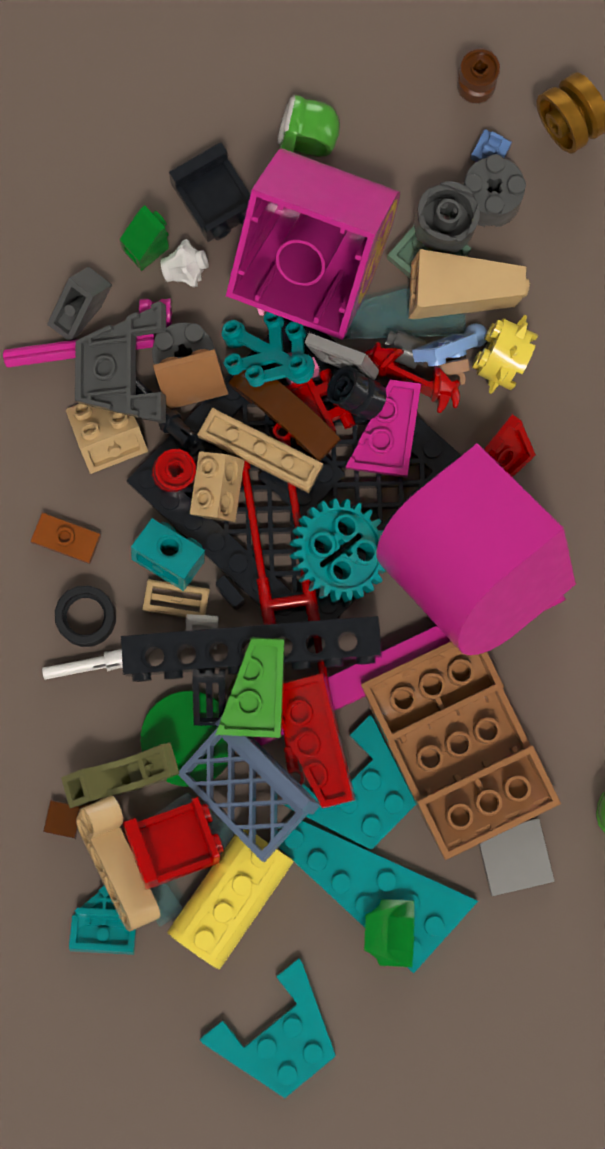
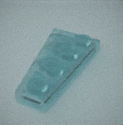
M410 288L363 300L344 339L387 338L390 330L396 333L400 330L415 337L464 334L466 332L465 313L409 319Z

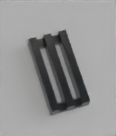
M193 669L194 726H217L215 723L221 718L226 708L225 670H219V674H212V670L206 669V674H199V669ZM200 683H206L207 718H201ZM213 683H218L219 718H213Z

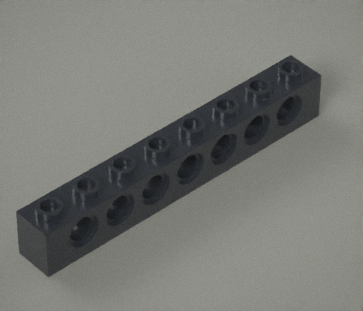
M371 616L121 636L123 675L132 677V682L151 681V675L164 674V679L183 678V673L193 672V669H199V674H206V669L212 670V674H215V670L228 669L229 675H236L245 656L244 648L252 637L290 640L293 648L288 655L284 656V665L292 664V670L310 669L311 663L324 662V667L343 666V660L355 659L356 665L375 664V658H382L379 617ZM346 634H352L357 638V645L351 651H344L339 646L340 639ZM321 637L324 639L325 647L320 653L314 654L308 651L307 645L311 638ZM219 644H225L228 648L227 657L222 661H215L212 656L214 647ZM189 646L194 647L196 650L195 659L191 663H183L181 660L182 650ZM155 649H161L164 653L163 662L157 666H152L149 661L150 653Z

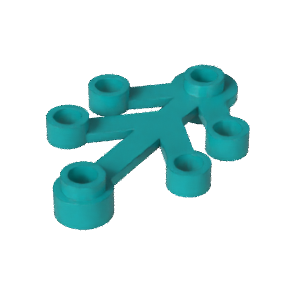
M269 312L264 315V322L269 329L270 344L248 333L241 322L230 320L223 325L221 334L228 347L239 348L244 345L259 353L241 358L236 353L228 355L223 363L229 374L237 375L246 370L245 377L252 387H259L265 382L285 377L296 384H303L313 377L315 364L313 359L305 354L304 338L306 337V330L303 325L292 321L285 328V332L292 342V356L283 352V317ZM271 363L281 365L264 371L261 367Z

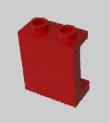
M198 796L192 798L189 804L137 822L136 818L123 822L124 830L145 890L220 862L219 853L224 852L218 833L212 835L208 823L212 822L209 808L206 803L200 804Z

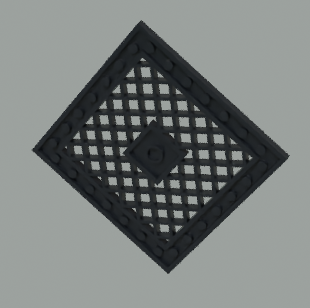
M284 318V325L282 327L283 352L290 353L292 352V342L289 340L285 328L292 321ZM304 326L306 330V337L304 338L305 354L315 358L320 372L330 369L334 375L340 368L320 361L306 346L305 340L308 334L312 333L330 341H335L328 334ZM269 334L263 339L268 344H270ZM252 351L248 356L256 355L259 353ZM271 363L261 367L263 370H268L281 365ZM231 374L225 378L228 395L204 400L184 421L198 434L212 408L232 418L243 408V421L240 422L252 428H265V434L270 436V428H274L277 424L274 420L269 421V416L266 413L265 421H248L247 407L257 406L254 403H249L228 384L235 376ZM320 377L312 379L314 384L323 383ZM286 378L277 379L281 384L289 385ZM328 397L321 398L324 405H330V410L334 408L333 403L330 402ZM352 414L356 423L352 427V439L340 440L332 448V461L327 456L320 461L323 463V468L309 493L296 487L301 517L308 516L307 511L312 507L317 509V505L332 490L333 499L338 500V489H355V504H350V508L360 503L359 489L376 488L377 503H361V510H377V516L381 522L376 528L378 531H382L394 514L411 496L462 455L417 416L411 455L416 459H410L409 466L419 465L420 480H403V477L398 476V481H381V474L376 473V481L359 482V471L354 470V482H340L346 475L340 468H345L348 461H336V447L353 446L354 452L359 441L357 439V425H368L370 421L362 420ZM340 419L333 421L334 426L343 425ZM170 435L126 480L127 484L185 538H193L198 541L205 550V556L260 606L256 581L258 573L254 550L251 548V530L247 505L246 507H237V514H246V529H229V521H224L223 529L213 519L190 514L192 499L186 494H193L194 487H186L178 492H167L161 490L152 478V467L155 460L170 449H181L187 452L193 459L199 451H222V454H227V452L213 444H208L209 442L199 437L194 445L188 440L187 442L191 447L184 449ZM291 437L290 441L293 449L313 458L296 443L295 438L292 440ZM250 464L251 468L249 471H262V469ZM424 466L431 472L426 479ZM263 471L258 476V480L264 485H251L252 492H267L268 506L255 507L256 514L268 513V528H258L259 535H269V550H262V555L269 556L270 571L265 568L266 577L269 578L272 599L303 594V592L297 593V577L301 576V571L293 570L296 566V559L291 558L292 571H274V556H290L297 549L291 546V549L274 550L273 534H291L292 541L295 539V534L292 532L295 526L287 482ZM241 486L240 493H243L244 487ZM398 487L399 502L382 503L381 488ZM403 487H418L404 501ZM272 492L287 506H272ZM382 509H397L383 524ZM290 512V527L273 528L272 513ZM338 522L339 531L347 532V527L339 526ZM359 533L356 534L357 541L361 538ZM247 535V550L232 536ZM315 540V549L323 554L324 548H318L317 540ZM340 547L333 553L335 558L340 556L348 547ZM358 547L357 555L361 560L365 561L366 553L362 548ZM336 566L333 572L338 579L342 580V569ZM292 577L293 593L277 578ZM319 588L315 589L320 620L338 619L356 600L352 596V600L344 602L341 596L339 600L332 602L330 593L324 598H319ZM305 606L274 611L275 621L278 624L308 621ZM313 638L308 642V650L314 645Z

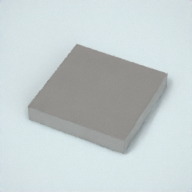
M312 333L308 334L305 344L320 361L339 368L350 366L362 372L364 376L376 379L379 369L365 353Z
M539 819L523 822L479 844L491 896L555 882Z

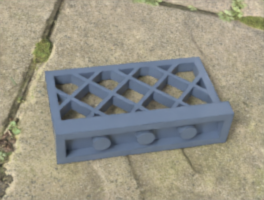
M221 716V718L215 723L217 726H219V723H220V721H221V719H222V716ZM216 729L179 770L180 774L178 775L261 861L265 862L307 814L313 815L321 805L253 737L215 735ZM223 738L228 743V757L214 758V746ZM235 751L240 755V757H235ZM246 761L249 764V779L235 780V762ZM228 762V780L214 781V763ZM198 764H207V781L196 782L189 774ZM256 772H257L262 778H256ZM256 783H268L270 785L271 801H256ZM249 784V802H235V785ZM228 785V803H216L213 800V786ZM202 786H207V792L202 788ZM277 794H278L283 800H277ZM277 805H289L296 812L287 823H277ZM256 806H271V824H256ZM234 807H249V825H238L234 821ZM222 808H228V814ZM277 828H282L277 834ZM256 829H271V841L262 850L256 844ZM243 830H249V836Z

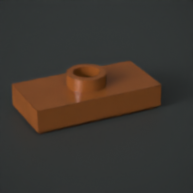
M42 513L31 543L90 564L101 534Z

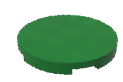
M193 691L174 693L160 700L147 714L141 730V749L144 752L156 746L171 743L178 770H180L218 726H194ZM200 693L201 718H207L206 694ZM213 698V718H219V702ZM223 738L214 746V758L228 757V743ZM228 762L214 763V779L224 772L228 767ZM198 764L189 775L196 782L207 781V764ZM179 775L165 780L176 786L189 787Z

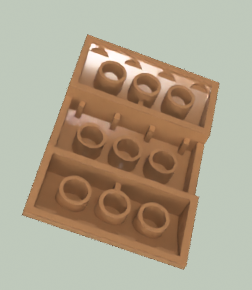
M451 641L361 684L391 755L444 860L454 857L561 804L533 745H530L503 690L502 681L487 652L478 655H466Z

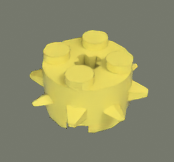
M526 315L517 324L504 318L501 321L497 320L495 324L492 323L485 335L484 340L488 341V344L482 352L479 351L477 353L472 368L477 370V375L489 380V394H492L499 385L512 390L516 386V382L512 381L515 374H523L535 349V345L530 342L536 340L538 335L527 330Z

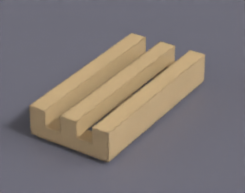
M148 579L143 611L186 618L187 614L206 615L210 589L187 586L182 591L169 582ZM153 588L196 594L202 595V599L199 601L155 594L152 591ZM151 600L199 607L200 611L195 612L150 605Z

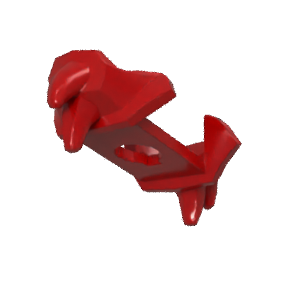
M376 342L373 348L365 352L379 369L378 373L381 378L386 376L392 380L413 381L412 383L421 384L420 393L430 397L432 402L438 399L437 413H442L445 410L450 398L453 408L458 407L460 402V381L458 379L451 381L438 366H434L433 378L428 382L397 367L399 363L394 362V360L404 353L402 349L382 348L381 343Z

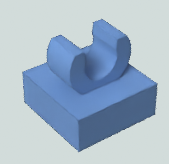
M485 129L471 155V160L477 162L495 154L505 158L512 142L493 131L490 132Z

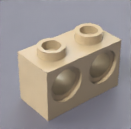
M199 451L190 514L207 519L235 522L245 460L227 454Z

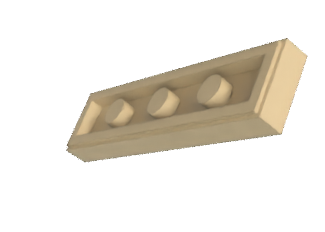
M214 408L211 409L197 434L199 438L307 493L310 492L323 468V463Z

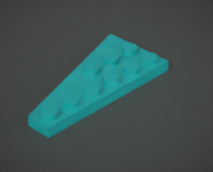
M301 821L279 846L287 856L364 928L365 914L377 908L381 899L414 901L412 967H407L413 974L478 902L471 897L304 821Z

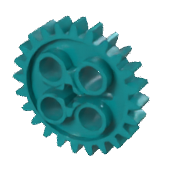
M333 499L329 502V506L323 501L317 505V509L314 507L307 511L308 517L303 516L298 520L302 527H296L292 531L299 538L289 542V545L297 548V551L291 554L290 558L299 559V564L293 570H303L304 572L299 581L303 582L309 579L311 584L308 590L311 592L316 588H320L319 598H324L330 593L332 602L339 600L341 596L344 602L352 600V596L356 599L363 597V591L366 593L372 592L374 590L373 584L377 585L383 581L378 573L383 574L386 572L377 560V546L384 530L378 531L376 527L380 524L381 520L377 519L373 522L370 520L371 509L362 514L361 503L350 508L349 499L344 500L341 505H339L337 499ZM338 522L346 525L347 536L339 531ZM357 533L361 535V538L345 549L340 556L332 559L325 567H320V562L337 551L341 545L350 541ZM315 540H319L323 544V554L315 549ZM358 547L362 548L365 551V561L361 560L358 557ZM334 565L342 569V580L335 576L333 572Z

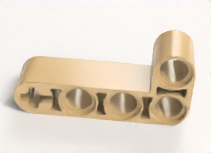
M111 795L81 808L76 818V824L125 928L130 932L160 918V911L151 890H145L133 853L120 828L123 822L121 808L114 796Z

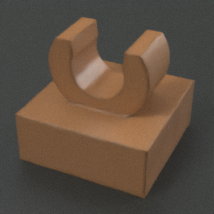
M465 355L457 358L448 357L445 364L438 365L448 378L456 374L460 384H465L466 377L463 372L470 371L468 358Z

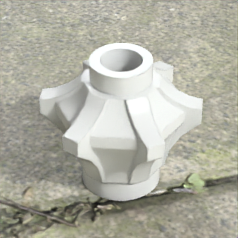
M187 239L182 240L180 246L173 253L169 254L168 257L161 259V270L167 282H184L191 287L198 286V281L202 280L201 273L204 269L208 268L206 253L203 250L198 251L194 249Z

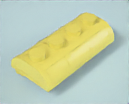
M243 830L249 836V830ZM235 834L225 847L224 852L221 853L220 862L212 866L167 933L201 959L220 970L294 861L276 849L263 862ZM256 835V844L263 850L269 843Z

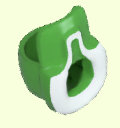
M300 95L292 96L287 103L278 134L280 149L283 148L291 152L294 150L303 154L320 157L329 155L334 149L339 136V117L336 111L324 102L305 99Z

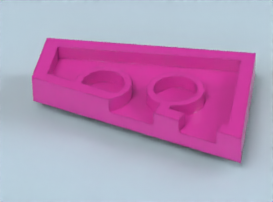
M397 380L389 381L386 387L387 397L385 405L381 412L369 421L345 467L346 469L408 478L421 384Z

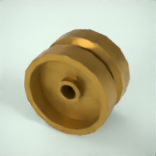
M578 72L573 73L560 81L559 88L552 87L538 96L536 103L541 121L554 142L569 154L575 153L587 145L589 138L596 139L605 133V102L600 92L585 75Z

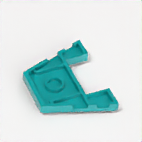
M369 715L350 734V737L372 758V761L351 781L355 801L327 808L320 806L313 815L308 813L306 817L372 850L406 816L416 803L374 719ZM303 784L302 787L319 803L317 797ZM284 805L285 807L293 810L289 805Z
M299 958L276 976L297 1004L250 1043L243 1046L224 1020L200 1038V1041L205 1046L283 1098L289 1096L336 1057L303 963Z

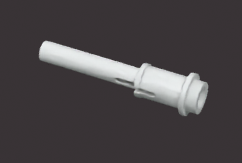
M122 649L105 651L104 656L43 667L44 680L107 668V671L123 668Z

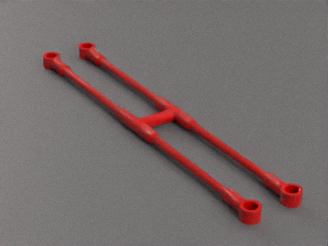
M276 424L273 428L275 439L291 447L290 439L292 436L289 433L286 436H279L277 431L282 427ZM244 461L242 480L258 573L256 581L263 625L276 624L274 611L302 606L306 607L308 621H320L316 590L311 592L308 590L311 584L309 579L301 582L303 594L272 599L269 578L266 577L249 475L251 466L250 463ZM287 482L295 528L302 527L298 521L301 518L296 486ZM313 637L317 654L323 650L321 637ZM317 662L319 674L323 673L326 676L328 689L330 693L326 667H324V662ZM283 731L286 746L284 754L287 772L290 775L292 773L300 774L301 781L299 784L302 786L305 782L304 774L300 771L298 758L294 755Z

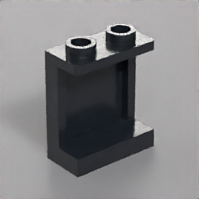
M221 142L169 172L171 185L207 242L213 239L220 240L226 237L232 228L240 223L244 224L251 194L228 160L227 150Z

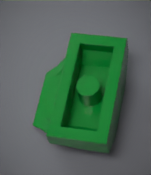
M381 899L377 908L365 914L364 951L374 956L379 966L412 967L415 922L414 901Z

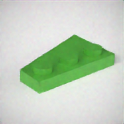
M251 638L215 735L281 738L285 639Z

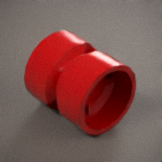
M181 449L165 451L155 460L152 467L154 483L161 490L167 492L183 490L193 481L196 475V465L193 458Z

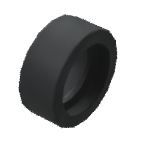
M89 585L76 586L66 591L58 600L55 608V624L60 634L70 643L80 647H93L104 642L113 632L116 624V610L110 598L100 589ZM81 598L96 600L104 611L102 626L92 634L82 635L76 633L67 622L69 607Z

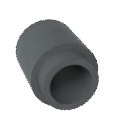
M400 330L397 333L389 331L383 348L404 350V353L394 362L415 369L417 364L421 366L424 364V362H414L412 350L425 345V340Z

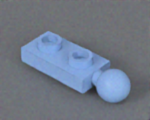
M479 323L470 324L466 327L464 334H451L413 349L414 362H427L428 366H438L445 364L448 357L457 358L467 354L466 350L481 347L486 343L484 338L487 330Z

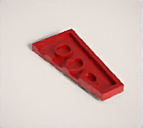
M513 414L484 449L511 477L515 476L536 456L522 421Z
M321 673L283 683L282 729L321 807L327 808L355 801L325 674Z

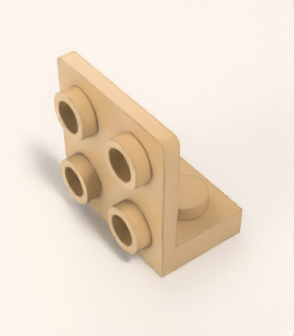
M80 403L66 409L90 474L148 452L135 417Z

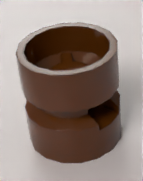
M475 49L464 56L457 80V90L464 100L470 103H482L492 97L500 73V63L497 57L485 49Z

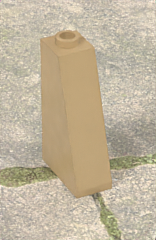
M420 249L411 262L409 319L516 307L521 299L527 296L530 282L526 278V266Z

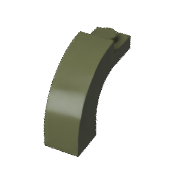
M166 743L121 760L78 770L61 777L69 808L97 802L111 795L116 797L165 781L167 778L180 773L171 743Z

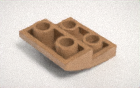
M208 349L196 350L190 356L183 358L169 357L163 359L159 364L153 365L161 392L166 395V405L170 409L228 395L226 382L215 349L210 351Z

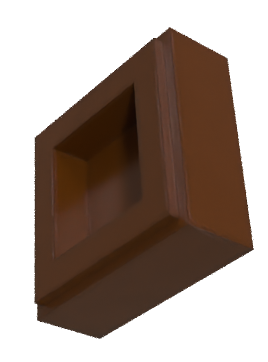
M50 800L43 832L76 839L78 831L76 818L83 807L69 808V804Z

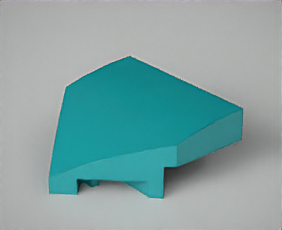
M104 885L98 890L99 892L82 907H78L75 910L76 914L72 916L69 950L73 952L134 955L136 929L129 932L125 928Z

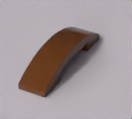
M243 370L228 382L249 403H254L295 438L296 443L317 461L320 462L340 441L339 436L315 412L278 380L265 382L259 387H252L245 377L246 370Z

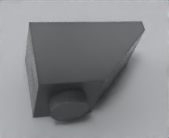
M90 267L71 276L47 325L68 341L75 340L102 307L112 284Z

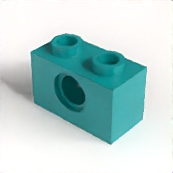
M153 518L131 546V560L182 591L187 588L204 564L205 550L198 541L193 538H184L170 524L166 522L159 523ZM166 549H173L177 553L173 556H167L162 552Z

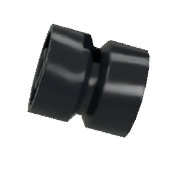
M350 366L337 370L331 377L327 388V396L331 403L347 410L362 420H371L376 417L383 409L387 397L386 389L381 383L364 376L362 372Z

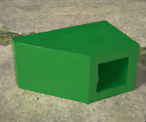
M145 205L138 211L119 239L122 250L141 271L169 249L167 239L169 234L165 229L166 221L156 210L151 212Z

